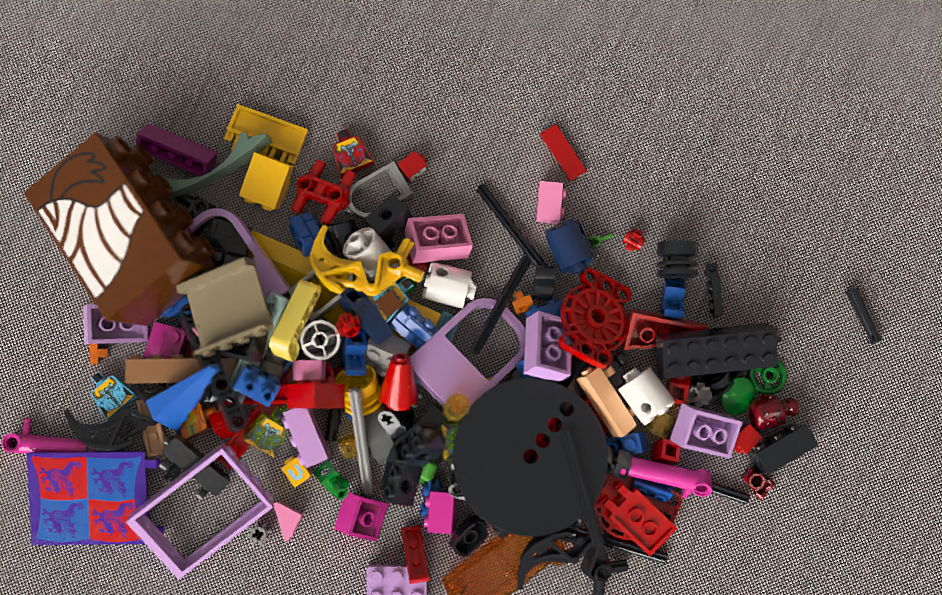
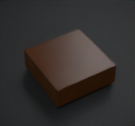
M392 290L375 302L387 318L403 306Z

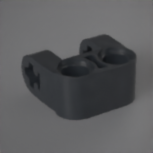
M384 404L385 406L380 409L378 420L390 438L395 439L402 436L413 427L415 415L411 406L408 410L396 411L388 409L387 405Z

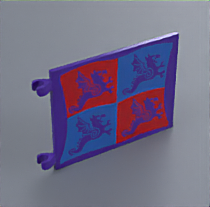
M146 451L28 452L27 471L31 545L145 544L126 523V520L130 513L148 500L146 468H158L161 459H146ZM157 526L159 531L163 534L164 528L162 526Z

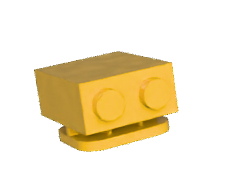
M254 152L239 196L243 197L247 203L255 204L256 202L261 204V208L268 211L279 209L287 194L294 166L265 154Z

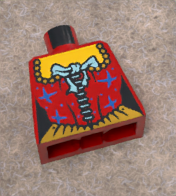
M347 129L337 132L340 142L334 144L333 148L341 178H343L346 170L356 173L375 165L358 135L350 138Z

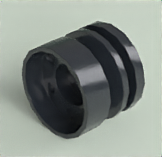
M670 240L657 243V256L665 259V261L657 263L658 268H664L657 271L658 277L670 280H685L698 276L697 270L689 269L698 266L697 262L689 261L690 258L698 256L697 242Z

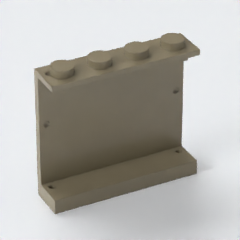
M244 257L176 285L178 293L187 294L201 347L199 350L194 351V354L209 357L215 355V351L219 349H230L233 347L232 344L248 342L250 337L266 335V331L274 328L254 259Z

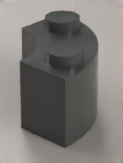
M379 408L375 412L364 416L367 443L370 447L368 448L369 456L371 459L375 458L378 465L387 461L390 449L395 443L394 439L389 437L378 420Z

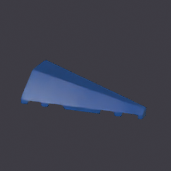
M218 364L210 365L148 399L146 403L153 420L174 431L182 429L181 425L189 418V412L196 407L205 393L204 389L213 381V375L220 370Z

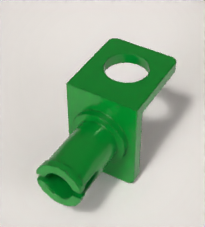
M326 460L314 471V474L334 497L342 500L347 497L348 491L346 488L350 484L336 471L332 463ZM329 467L328 471L321 475L322 470Z

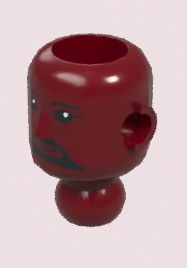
M764 394L749 404L750 419L754 427L759 430L780 426L785 423L786 415L795 416L799 413V405L795 398H788L782 402L777 396Z

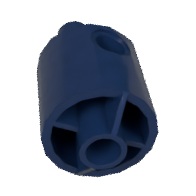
M571 219L562 223L563 227L558 229L553 227L546 230L545 237L559 271L575 275L587 269L595 256L581 223Z

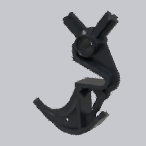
M137 383L134 391L147 405L146 401L163 392L164 386L170 383H157V387L154 390L147 389V383ZM128 408L120 410L106 422L96 425L81 424L76 421L69 409L64 411L66 420L78 440L86 446L100 451H120L134 445L136 441L134 438L124 442L127 438H131L139 431L145 430L147 426L159 424L152 417L145 416ZM135 420L136 426L122 438L118 437L124 423ZM109 432H112L113 435H112V436H108V433H109ZM92 434H95V435H96V437H95L94 439L91 438V435H92Z
M565 528L553 534L533 536L520 557L517 572V590H523L526 575L535 566L549 561L566 564L571 562L575 565L584 555L579 569L593 581V595H604L605 581L610 578L612 573L627 571L629 566L626 559L609 561L603 545L593 547L590 534L568 536V528ZM558 540H563V542L573 543V548L562 550L555 543Z

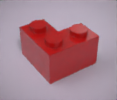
M310 379L309 383L308 380H296V384H288V409L345 408V384H337V380H325V383H322V379Z

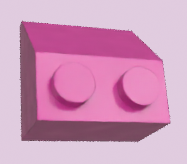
M154 322L143 357L151 358V355H163V358H171V354H183L184 358L189 343L184 330Z
M348 491L347 497L343 499L334 529L348 536L377 542L389 504Z
M431 491L430 495H427L426 507H429V514L425 515L424 526L428 527L427 532L452 534L456 530L458 498L452 497L449 491Z

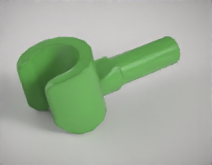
M609 233L600 237L592 236L587 238L593 242L591 249L598 247L604 240L612 238L613 234Z

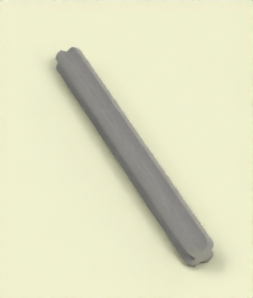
M352 388L349 392L362 489L365 495L373 494L374 486L361 393L359 388Z

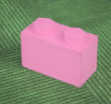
M540 181L536 222L559 224L560 219L564 218V208L561 207V202L565 200L566 189H563V183Z

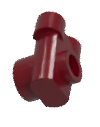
M748 467L741 475V478L753 489V494L759 500L765 498L768 491L773 489L776 484L770 477H764L752 467Z

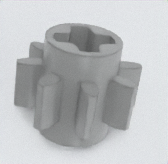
M705 383L691 385L688 393L689 403H695L696 407L709 405L712 397L710 387H705Z
M258 521L255 523L256 528L251 526L248 528L251 534L247 538L253 540L252 545L259 542L260 546H263V540H271L268 534L272 530L266 528L268 523L260 526ZM256 532H263L264 535L260 538V536H256Z

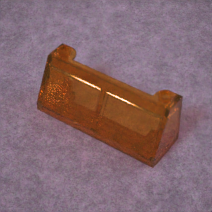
M509 534L502 540L499 536H496L441 579L448 595L513 594L517 590V572L520 557L532 537ZM558 540L555 544L558 545L562 550H565V548ZM549 561L535 566L526 575L524 584L548 565L561 566L564 563Z

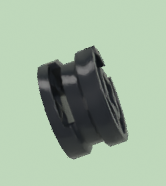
M729 372L704 375L705 379L703 382L707 387H710L713 395H723L734 385V377Z

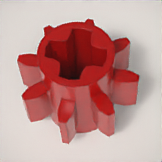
M637 228L633 231L628 230L622 241L626 244L624 249L633 252L634 249L639 251L646 239L642 237L643 231Z
M351 313L342 314L338 318V322L335 323L340 336L345 334L348 338L356 336L359 333V329L362 328L359 317L357 315L352 316Z

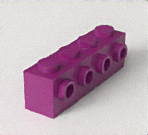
M150 123L137 133L136 145L142 146L153 157L198 176H203L215 168L217 152Z

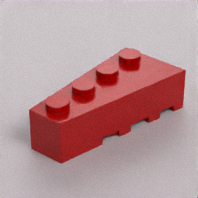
M630 308L628 332L621 345L624 350L656 348V334L709 328L705 323L681 318L671 319L662 314Z

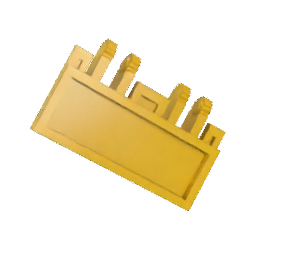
M237 104L226 129L227 132L224 140L232 142L236 135L231 148L232 152L240 133L247 132L248 137L266 133L272 138V143L260 153L267 155L269 149L272 148L269 154L270 157L276 158L277 153L282 154L280 161L295 165L309 131L306 128Z

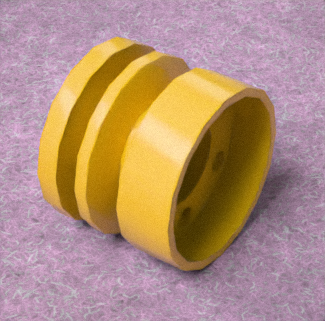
M366 365L365 376L345 375V369L336 377L337 384H345L344 409L348 414L352 415L349 392L352 388L360 389L364 416L375 412L381 406L379 401L381 388L373 367Z

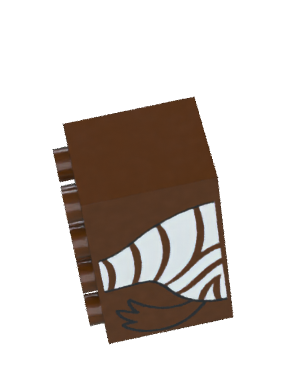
M95 132L28 188L24 195L104 319L111 322L148 326L187 295L178 293L176 285L217 269L210 258L215 254V251L203 236L199 235L196 237L189 227L194 223L192 216L183 206L178 204L175 207L169 198V195L173 193V188L161 175L157 174L154 176L148 167L153 163V159L142 146L137 144L132 148L119 136L110 139Z

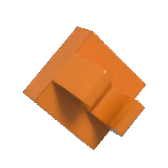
M521 290L514 293L516 301L512 302L517 316L529 311L528 307L534 306L530 294L524 297Z
M89 344L91 365L99 364L98 358H108V349H98V344Z

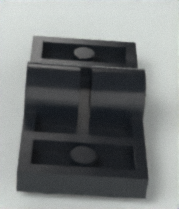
M214 218L208 242L215 251V254L210 257L215 266L220 268L241 258H246L248 246L234 225L229 221ZM247 226V228L252 233L253 227Z

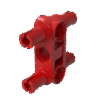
M316 159L310 172L302 175L297 180V196L290 209L297 214H301L305 204L310 199L327 205L320 221L331 226L337 212L345 209L350 204V188L357 175L350 170H346L343 178L337 185L322 180L320 177L327 164Z

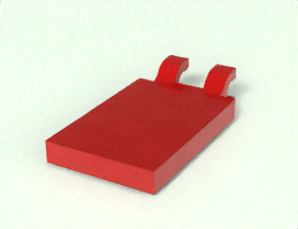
M619 481L615 485L622 494L618 501L614 503L608 495H605L601 501L611 511L608 517L651 556L678 528L636 487L630 491Z

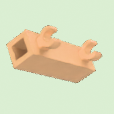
M589 366L581 371L582 375L576 380L613 438L623 437L637 426L632 418L636 414L630 406L625 407L607 379L615 373L613 367L609 366L608 368L599 369Z

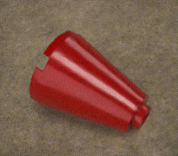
M398 353L391 357L379 393L380 403L386 404L390 410H408L411 405L414 404L415 406L418 402V391L410 357L404 353Z

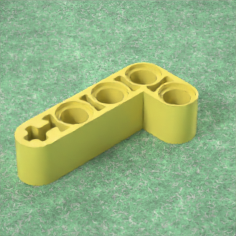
M303 279L299 281L270 339L269 346L275 356L292 362L297 358L300 349L297 341L320 296V285Z

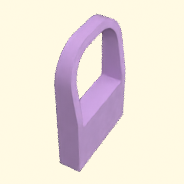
M215 208L206 210L193 219L194 223L189 226L192 232L215 217H225L231 221L254 254L252 259L255 261L266 301L271 291L284 297L289 294L290 285L240 217L228 210Z
M480 298L467 304L410 357L415 379L457 422L481 395L501 381L525 356L526 329L507 307L504 309L501 317L517 333L519 349L515 357L490 381L445 337L472 311L479 308L492 310L497 302L494 299Z

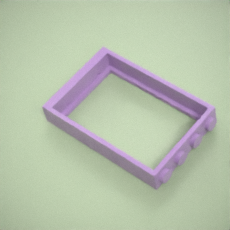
M224 442L135 509L126 520V523L178 580L273 508L274 497L268 489L264 490L259 478L256 475L252 476L246 463L242 460L239 461L235 456L236 453L233 448L226 446ZM222 454L261 501L188 557L184 558L144 513Z

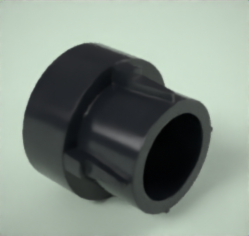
M355 219L327 226L326 236L330 243H332L334 253L343 252V247L348 238L358 231Z

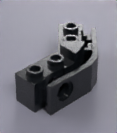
M418 422L398 438L390 449L380 489L384 490L383 498L391 504L413 506L423 467L447 449L443 431L437 430L438 425Z

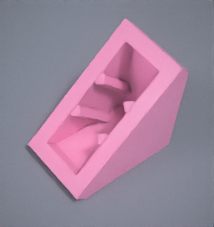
M279 501L273 504L284 540L288 541L292 539L304 513Z

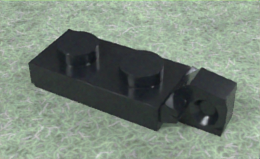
M717 263L705 264V275L710 279V282H707V292L711 294L712 301H709V312L713 313V317H720L723 314L718 265Z

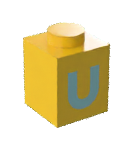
M291 456L284 461L285 466L281 468L294 488L313 476L309 468H305V465L301 466L298 457Z

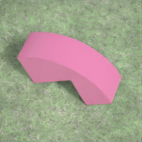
M293 361L292 381H309L310 379H322V381H325L326 361Z

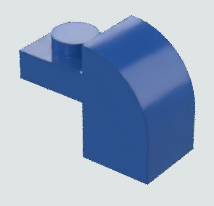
M664 279L660 310L661 314L668 318L684 317V280Z
M359 330V333L351 338L344 335L342 364H344L345 375L365 376L366 374L364 355L367 349V338L364 330Z

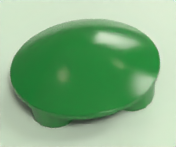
M735 376L733 387L727 393L719 395V400L722 401V406L728 413L733 415L742 414L749 409V404L754 400L755 388L750 380Z

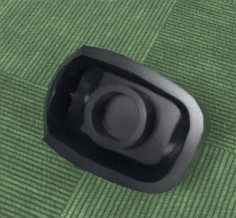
M473 514L469 515L458 526L448 542L457 555L460 557L468 556L488 537L486 522L478 515Z

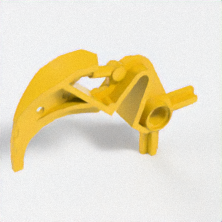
M323 225L310 252L311 265L319 281L328 290L339 295L343 292L344 288L338 284L352 287L357 291L363 290L369 296H376L403 276L420 283L425 272L408 265L406 258L415 244L408 238H404L396 253L390 251L379 255L375 283L373 285L368 284L361 261L340 259L327 250L324 245L325 234L328 230L327 226ZM394 264H400L397 268L391 267ZM352 274L357 276L355 281L337 280Z

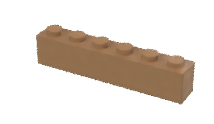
M171 354V358H163V355H151V358L142 359V355H130V359H125V383H179L201 371L195 354H191V358H183V354ZM219 354L228 377L231 379L239 359L232 357L223 358V355Z

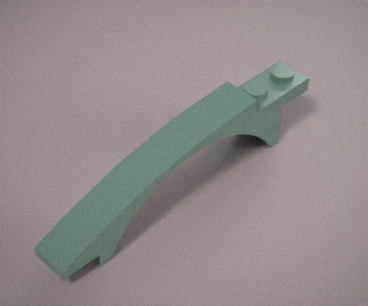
M247 132L240 133L231 154L213 171L197 178L185 180L164 177L173 188V193L169 195V198L173 200L176 196L192 193L234 172L251 160L254 152L260 153L270 145L272 138L266 133L254 137H248ZM150 168V170L152 171V173L154 174V176H156L157 173H156L153 169Z

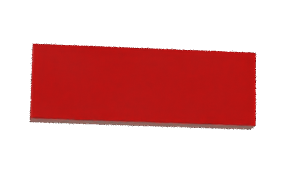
M557 124L540 133L541 138L570 182L586 172L585 167Z
M421 526L401 528L409 584L429 581Z

